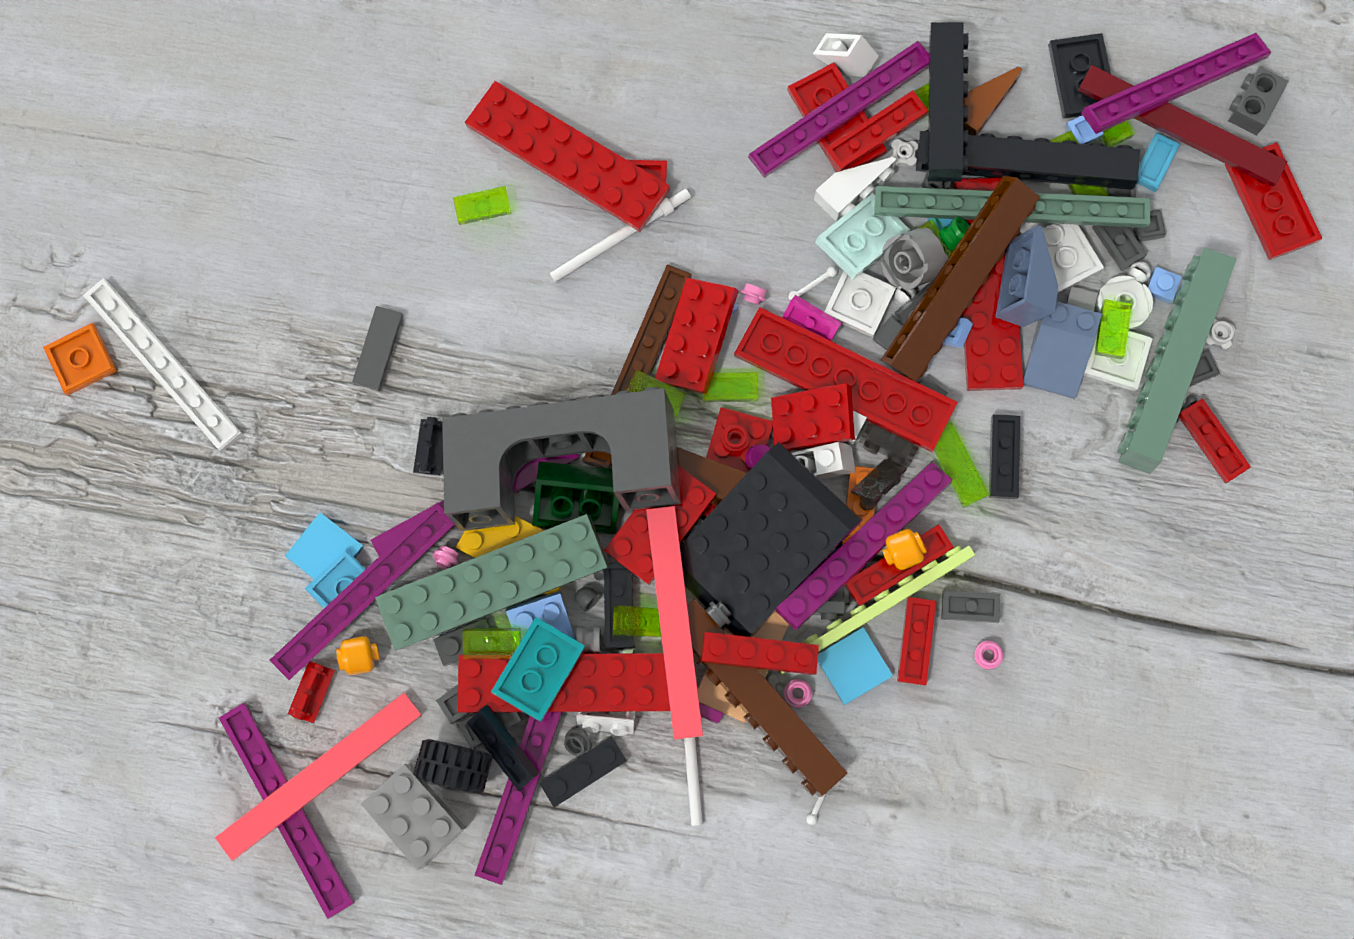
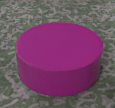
M763 444L750 447L746 453L748 468L751 470L771 448Z

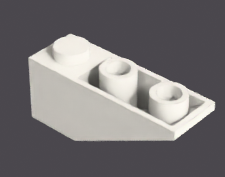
M890 157L834 173L815 191L814 201L837 222L842 216L852 210L857 202L861 199L864 200L874 193L875 186L880 181L885 183L895 173L893 169L896 158Z
M835 442L791 453L819 480L856 473L852 446Z

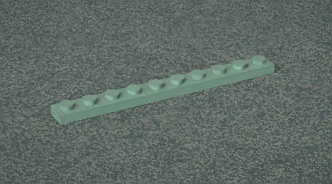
M876 186L874 216L940 219L961 217L964 220H974L993 191ZM1036 193L1040 198L1036 202L1035 210L1024 220V222L1148 228L1150 225V198Z

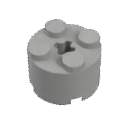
M915 229L893 236L886 241L882 249L884 260L881 261V265L886 278L892 285L912 289L933 281L948 260V256L944 252L941 242L930 229Z

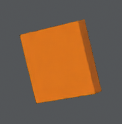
M90 323L43 347L62 390L67 396L117 372L94 323Z

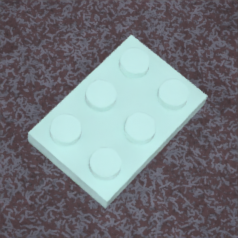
M873 193L819 235L815 241L853 280L884 255L882 249L888 239L910 231L896 216H874L875 195Z

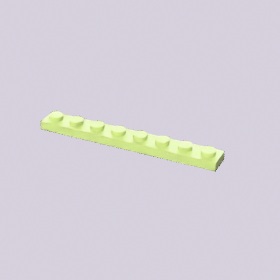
M960 546L955 547L945 554L948 558L938 564L934 560L922 568L924 573L915 579L913 575L906 577L898 583L900 588L890 593L888 589L874 597L875 604L868 608L865 604L857 607L850 612L852 618L844 623L841 619H838L826 627L828 630L826 634L818 637L817 633L802 641V643L819 645L818 652L822 651L907 597H910L975 556L970 546L963 550Z

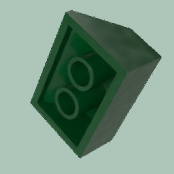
M539 461L532 526L553 528L588 514L592 518L597 533L615 534L619 500L613 490L612 469Z

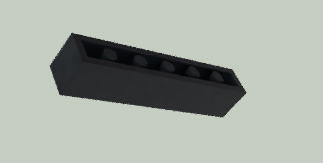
M931 22L928 182H961L963 171H968V155H963V147L968 146V130H963V122H968V105H963V98H968V81H963V74H968L969 59L963 56L964 50H968L969 34L964 33V22Z

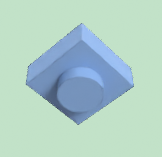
M1083 115L1067 122L1065 126L1072 140L1078 144L1088 145L1104 135L1103 131L1095 134Z
M1155 267L1147 287L1153 298L1170 304L1174 299L1182 276Z
M959 318L956 328L949 332L943 341V345L962 348L973 323L968 319Z

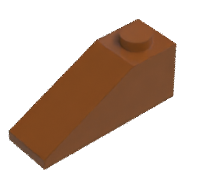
M1018 66L968 91V98H963V105H968V122H963V130H968L969 135L977 136L1018 81L1023 70Z

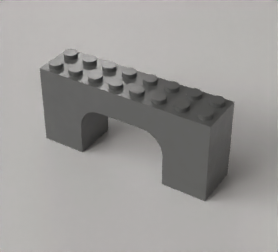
M649 387L644 389V391L633 393L630 391H620L616 395L610 396L591 395L588 399L581 400L567 398L561 400V402L551 404L538 402L529 407L509 406L506 410L499 411L485 409L477 414L456 413L452 417L442 418L444 514L460 531L515 525L514 482L518 472L527 463L541 458L595 451L606 452L611 455L613 490L625 511L681 504L674 409L664 388Z

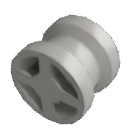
M577 627L576 641L586 646L582 654L586 652L601 654L600 627H593L592 630Z

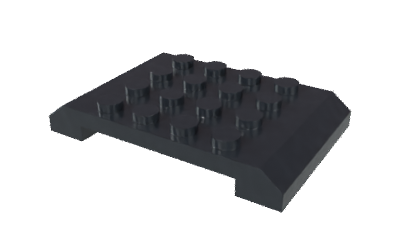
M778 442L754 465L680 545L685 587L707 609L711 606L709 604L711 601L715 604L721 601L731 613L728 617L731 623L729 625L725 623L724 625L736 636L753 637L776 611V607L795 591L841 541H844L863 520Z

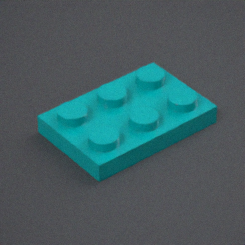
M535 617L491 693L542 722L586 646Z

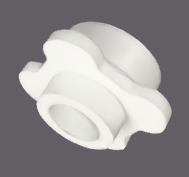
M899 139L894 140L891 145L893 148L891 157L896 158L895 165L902 167L914 166L917 162L915 151L918 149V144L915 141L908 143L902 142Z
M1214 319L1206 344L1219 345L1222 349L1230 348L1232 345L1231 339L1235 332L1234 325ZM1218 332H1221V333H1222V336H1221V337L1218 336V334H1217Z

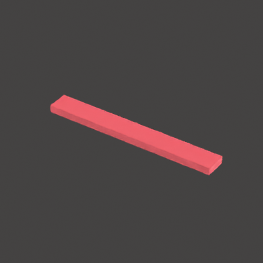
M675 506L648 509L646 511L674 740L703 736L676 510Z
M405 693L401 694L217 835L215 839L231 861L236 860L422 715Z

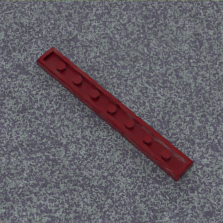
M1091 65L1078 91L1097 101H1101L1134 85ZM1165 103L1134 117V119L1271 187L1277 184L1288 162L1170 103Z

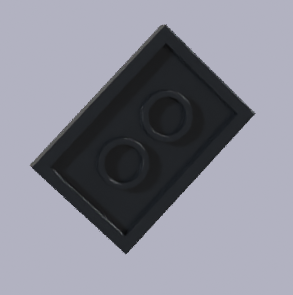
M1103 33L1050 40L1048 44L1063 119L1080 117L1085 107L1098 102L1079 92L1078 89L1091 65L1111 74Z

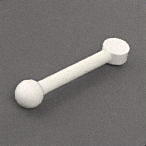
M831 266L825 274L799 291L790 292L789 301L795 295L798 297L803 295L828 277L836 276L837 269Z
M825 795L818 797L812 813L806 817L809 825L817 823V814Z

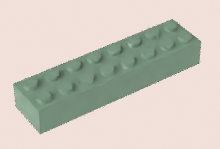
M1204 248L1200 255H1194L1190 264L1187 265L1182 277L1184 282L1181 289H1178L1173 301L1175 306L1172 313H1169L1164 325L1166 330L1163 337H1160L1154 351L1156 356L1154 361L1150 363L1145 378L1149 380H1146L1144 387H1141L1137 396L1136 403L1140 405H1137L1135 411L1131 413L1126 426L1130 428V431L1128 430L1125 437H1122L1118 446L1117 453L1121 454L1119 463L1151 474L1161 463L1237 260L1236 258Z
M586 514L377 596L375 599L396 651L608 569L610 565L592 518Z

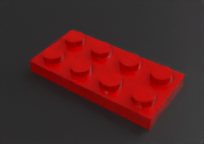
M833 62L789 85L787 91L804 117L849 86ZM863 111L820 140L818 143L823 152L825 147L868 120L865 112ZM884 144L845 170L868 164L886 154V147ZM828 158V160H829V162L831 163L832 167L834 168L835 172H839V171L836 169V167L833 165V163L830 161V159Z
M1277 142L1262 148L1285 160ZM1224 164L1269 260L1315 244L1323 239L1288 164H1286L1274 187Z
M686 278L654 379L657 383L707 394L739 290L731 286Z
M720 407L706 458L748 473L750 469L746 464V453L754 445L768 444L773 421ZM732 424L742 425L749 433V444L740 452H731L722 443L723 431ZM734 434L730 440L733 443H738L741 437ZM710 504L702 516L707 517L716 506Z
M679 465L678 477L681 504L634 510L604 550L648 585L655 578L646 510L675 506L679 542L681 544L717 496L715 492Z

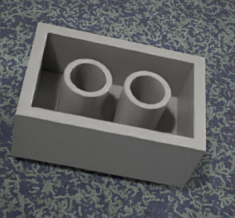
M404 764L364 800L361 805L416 869L419 870L428 865L466 827L425 781L419 780L413 775L415 769L411 764Z

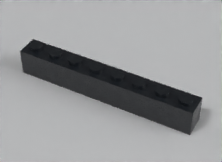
M928 129L920 131L916 171H928ZM984 133L980 136L968 134V146L963 147V155H968V171H963L962 175L989 178L1008 176L1024 181L1133 190L1138 181L1140 149H1133L1129 145L1106 147L1102 143L1083 145L1072 140L1059 143L1050 142L1046 138L1023 140L1020 136L1000 138L989 133Z

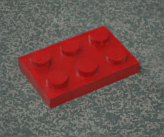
M844 383L771 397L774 446L779 442L788 451L835 442L855 440L851 385Z

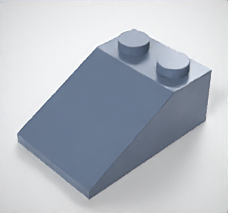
M1039 225L1011 240L1006 248L996 318L1022 327L1055 313L1058 305V283L1044 231Z
M1058 302L1055 313L1038 320L1023 376V385L1075 399L1096 339L1102 313Z

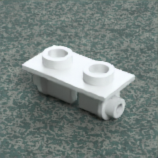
M578 712L577 728L588 733H597L598 731L611 732L616 736L634 734L636 712H610L609 714H604V712Z

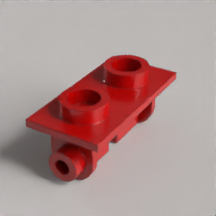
M309 661L288 714L294 718L314 724L335 670Z

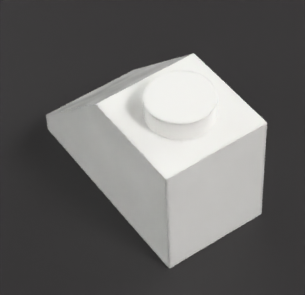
M826 33L813 53L822 62L828 65L834 62L840 72L847 76L855 77L866 76L872 70L873 64L879 57L862 35Z

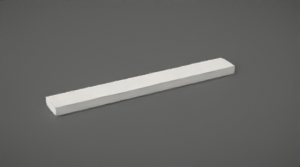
M105 278L83 295L219 451L223 453L243 435Z

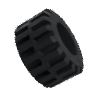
M426 739L422 740L413 775L425 782L462 791L480 793L485 790L493 757L483 751Z

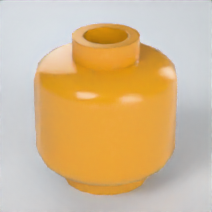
M904 529L886 538L887 548L882 550L888 565L894 564L899 570H905L921 563L924 559L923 554L927 552L918 531L913 533L911 529Z
M367 636L345 639L341 642L340 648H336L340 671L345 670L349 676L371 672L375 666L374 661L380 660L377 643L371 644Z

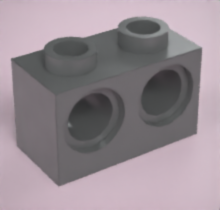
M1260 66L1253 75L1248 73L1240 87L1244 90L1241 97L1237 95L1229 107L1232 114L1228 122L1257 136L1267 124L1289 81ZM1257 86L1263 87L1266 92L1260 91ZM1245 108L1251 109L1254 114L1248 113Z

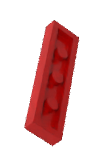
M912 90L825 147L824 153L838 171H843L927 116L929 110Z
M938 524L920 535L927 551L923 554L924 559L921 563L905 570H899L894 564L888 565L884 557L852 577L845 586L857 606H861L952 550L954 547L941 526Z
M704 632L701 662L816 675L819 645Z

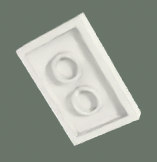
M1023 222L1020 226L1018 235L1037 225L1043 228L1058 283L1057 294L1104 269L1079 225Z

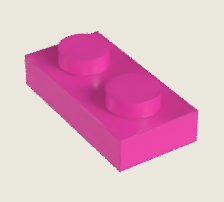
M797 295L791 299L782 318L830 341L833 340L842 322Z

